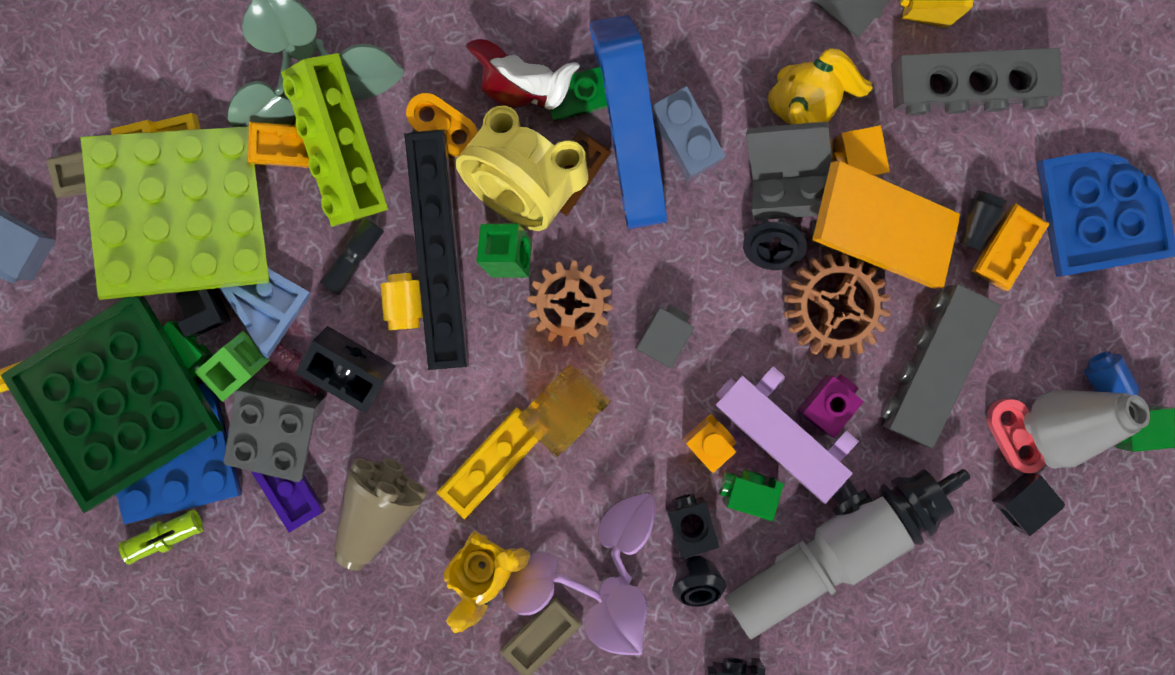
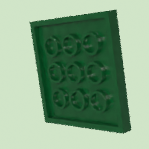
M144 296L125 297L1 374L2 379L83 513L93 510L224 430Z

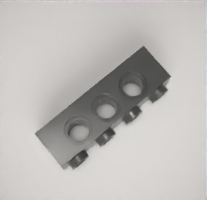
M1060 47L901 55L891 63L894 110L906 109L907 116L929 114L930 108H945L946 114H959L970 111L969 106H984V112H998L1008 110L1009 104H1023V110H1038L1047 108L1048 102L1062 96ZM1009 73L1019 78V90L1010 85ZM970 75L978 77L981 81V92L975 91L970 86ZM930 77H936L942 82V94H938L931 89Z

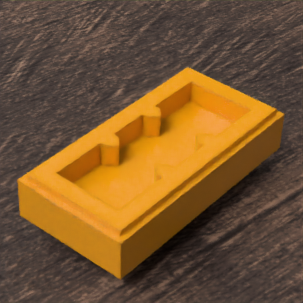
M249 122L248 163L309 168V157L304 141L297 132L296 125Z
M1017 203L1012 204L973 267L972 272L1001 290L1009 291L1049 226V223Z

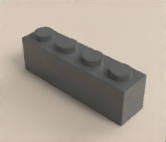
M959 284L948 285L945 290L940 289L937 292L930 307L934 311L928 325L924 324L919 329L915 337L914 346H917L915 354L911 361L906 360L898 373L897 381L901 382L895 396L890 395L882 407L881 417L884 419L881 426L923 446L934 449L1001 304Z

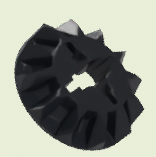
M765 217L760 225L751 224L749 232L744 235L743 250L746 257L760 268L767 270L788 269L798 264L804 258L807 251L806 233L799 230L797 223L787 224L783 217L778 222H770ZM779 237L781 242L777 244V247L775 246L774 251H771L770 242H772L773 238Z

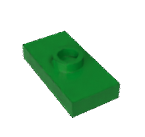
M600 67L572 75L564 100L558 107L550 109L553 122L607 108Z

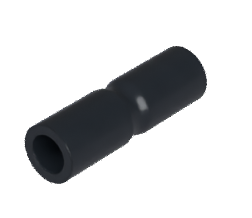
M364 218L347 242L345 250L338 255L320 283L332 292L340 295L358 270L360 262L368 256L385 231L367 218Z

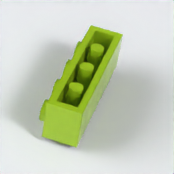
M339 53L306 58L282 71L283 89L285 95L291 101L296 117V129L304 141L309 157V169L313 177L316 178L322 197V209L329 218L331 227L388 210Z

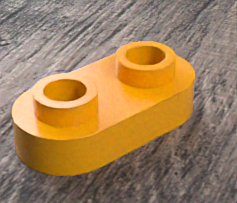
M418 94L407 105L406 117L415 131L446 130L448 154L458 157L478 133L477 127L469 118L434 94ZM432 109L435 112L433 120L429 122L422 121V111ZM458 131H463L467 134L466 141L460 145L453 142V135Z

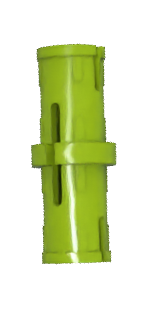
M194 509L165 523L157 521L150 525L149 530L119 542L120 555L126 564L131 565L137 560L158 551L165 553L172 550L173 544L203 532L204 525L200 515ZM171 530L175 531V533L149 544L148 542Z

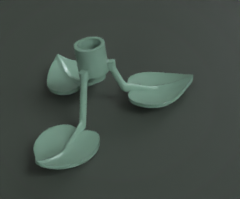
M251 0L242 20L244 37L248 43L261 51L277 53L283 50L278 85L274 90L262 81H253L240 87L229 103L228 121L231 127H247L249 122L291 125L295 119V114L291 101L287 96L281 95L284 92L281 72L289 68L292 57L297 60L310 58L315 51H318L320 56L329 54L324 48L323 40L316 39L317 28L314 16L298 0ZM355 44L343 50L339 55L353 99L363 100L377 96L395 85L404 74V68L389 53L371 44Z

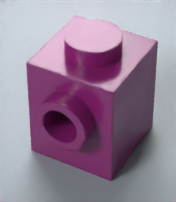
M841 374L837 379L834 376L825 375L797 409V412L825 435L835 438L864 401L855 394L859 388Z

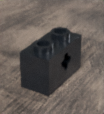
M327 326L312 341L295 373L366 414L379 396L396 365Z

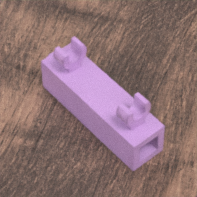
M774 366L756 386L743 375L737 382L732 378L729 379L716 394L720 399L716 407L821 502L827 503L853 474L841 461L859 441L846 431L828 451L768 398L785 380V376Z

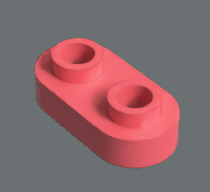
M1004 398L995 401L987 411L986 420L1006 462L1013 469L1023 473L1038 472L1046 463L1044 456L1037 449L1032 435L1027 432L1024 426V417L1030 411L1025 404L1018 400ZM1005 411H1009L1011 414V421L1007 425L1001 422V415ZM1026 445L1029 449V454L1025 459H1021L1019 457V449Z

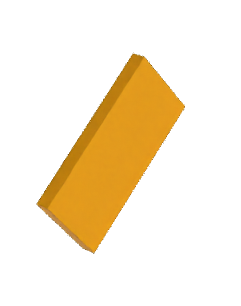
M835 161L830 163L812 240L930 288L943 289L960 214L842 161Z

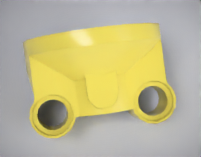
M496 106L485 114L482 128L456 159V169L462 180L481 201L508 221L534 231L547 229L574 192L581 190L588 182L586 155L580 144L574 141H562L553 145L538 132L527 127H521L516 111L508 106ZM568 165H574V167L570 169L563 168Z

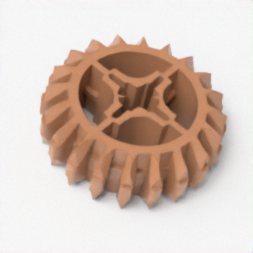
M829 253L824 255L823 265L817 258L809 260V267L812 273L803 267L799 268L796 273L803 282L800 283L795 280L788 282V287L797 291L796 296L786 295L783 297L785 303H794L795 310L783 312L784 318L796 317L797 323L788 327L789 332L795 333L800 330L804 332L798 338L797 343L804 346L813 340L810 346V353L817 355L824 346V356L828 359L834 358L836 350H838L842 359L849 358L851 353L850 346L856 354L864 353L862 339L870 345H875L877 339L871 331L884 332L886 326L878 322V318L889 317L891 314L890 310L881 309V302L890 301V295H879L878 289L886 285L885 280L880 279L874 282L871 280L877 271L875 267H869L861 272L864 265L863 260L856 258L850 265L849 255L843 253L838 257L836 264L833 254ZM828 274L844 275L842 282L837 284L831 293L813 288L822 277ZM855 283L860 287L864 295L865 313L854 302ZM840 295L839 305L849 313H835V317H833L834 307L829 305L830 302L826 301V299L836 300L839 299ZM808 299L818 306L821 313L818 330L814 327L808 315ZM844 319L860 324L853 333L844 338H829L832 329H836Z

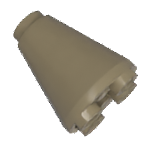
M360 458L353 461L347 473L334 545L336 551L334 558L341 566L350 570H361L365 564H368L421 506L428 491L425 486L404 474V467L399 462L390 458H384L381 463Z

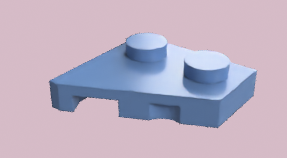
M269 268V283L220 288L259 351L266 358L270 357L310 298V293Z

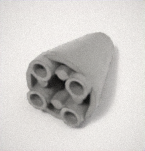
M1051 390L1037 398L1032 405L1031 412L1026 413L1024 417V426L1027 432L1032 435L1037 449L1044 456V461L1049 467L1054 469L1061 467L1072 468L1138 433L1148 425L1150 411L1147 403L1138 395L1112 392Z

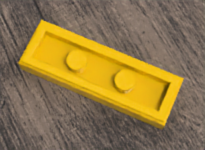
M516 407L436 493L465 520L545 435V432Z

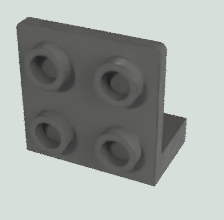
M815 122L747 129L746 139L753 175V219L764 220L765 217L767 219H779L781 217L818 216L830 163L833 162L829 123Z
M251 377L235 391L224 464L300 482L304 477L313 424L324 410L327 395Z

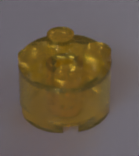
M570 364L544 389L550 396L543 391L518 416L523 422L522 425L556 458L594 422V416L599 411L603 412L612 401L578 367L574 369Z

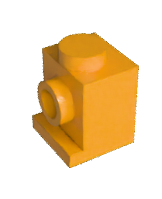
M709 414L682 439L712 473L736 453L733 448L737 443L734 440L735 438L712 414Z

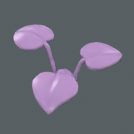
M645 493L622 500L612 506L602 518L599 526V541L606 548H613L611 556L620 576L606 579L600 587V592L561 574H555L557 559L551 554L540 552L530 555L528 565L520 571L511 572L503 590V601L512 611L519 615L535 614L541 611L551 600L554 593V583L565 584L600 602L589 610L585 619V633L592 643L605 651L615 654L641 655L643 651V631L647 618V600L640 589L630 585L632 576L626 572L620 558V553L623 552L627 555L635 554L647 542L655 519L656 503L654 496Z

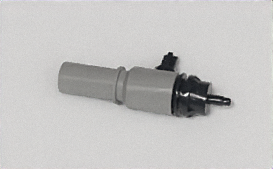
M923 469L912 477H896L891 481L893 486L891 490L885 484H882L879 489L880 497L874 501L866 489L858 493L848 478L833 495V498L839 505L832 510L835 516L815 528L814 539L807 544L803 540L777 556L775 564L724 595L727 604L745 633L752 640L825 593L829 592L832 596L836 593L834 588L839 584L844 583L852 586L858 584L915 548L914 544L922 545L924 543L921 536L922 533L929 538L935 535L941 521L954 514V509L947 495L970 480V474L966 469H961L936 482L931 474Z

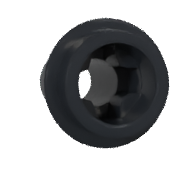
M977 190L974 198H969L959 243L981 251L987 239L1007 213L1004 210L1007 201Z

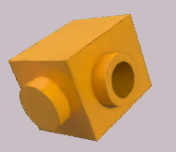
M881 125L843 132L834 138L836 152L832 154L833 162L842 161L876 177H882L890 173Z

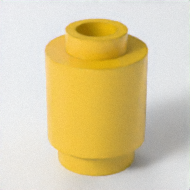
M411 273L387 275L388 283H381L380 287L383 320L388 321V331L420 328L419 318H423L419 280H412Z

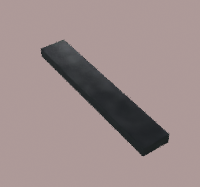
M446 130L404 133L428 370L468 367L469 360Z

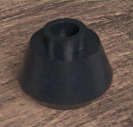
M692 556L687 558L678 567L672 592L674 597L682 604L691 607H702L713 604L721 598L726 589V582L712 561L702 556Z

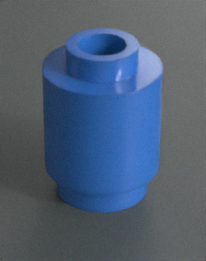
M1106 351L1089 359L1088 364L1090 366L1084 370V373L1095 392L1127 393L1140 396L1138 393L1140 387L1121 354H1112L1110 351Z

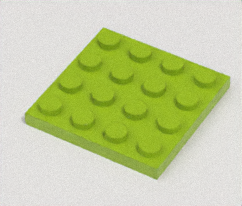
M249 126L80 137L99 300L269 283L255 165L248 163Z

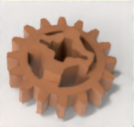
M572 261L570 270H564L562 264L557 262L556 273L552 275L544 269L542 270L543 277L546 279L544 283L533 281L531 284L538 290V295L527 298L528 302L536 304L537 307L536 310L529 313V317L540 318L541 322L536 327L538 332L546 328L550 330L548 341L552 342L557 335L563 336V346H568L570 337H576L578 343L582 345L584 344L583 334L588 332L596 338L599 336L595 329L596 324L607 326L609 323L602 317L603 311L613 310V306L604 303L603 298L609 296L612 292L611 289H600L599 285L604 280L603 275L595 279L590 277L592 266L588 265L581 272L578 271L577 261ZM566 278L565 287L557 294H546L548 288L554 282ZM580 279L592 288L596 299L584 296L579 289ZM572 292L575 293V300L589 304V307L581 306V308H575L573 315L565 314L564 307L551 303V301L566 299L567 293ZM544 308L555 309L561 317L560 328L549 321ZM584 312L595 313L587 325L574 330L575 320Z

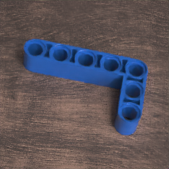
M629 15L590 21L592 41L594 40V54L602 71L623 210L626 211L627 229L667 223L652 106L640 33Z

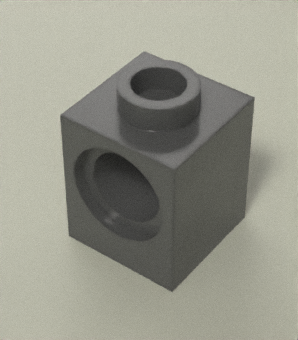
M669 305L667 310L661 307L657 308L635 349L666 367L672 368L695 328L687 323L690 316L672 305Z

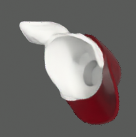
M476 39L469 41L465 45L483 66L481 78L482 92L494 100L498 106L519 108L533 103L542 108L554 109L564 100L572 75L580 67L577 62H571L563 65L553 73L544 65L528 64L516 55L508 56L499 46L488 40Z

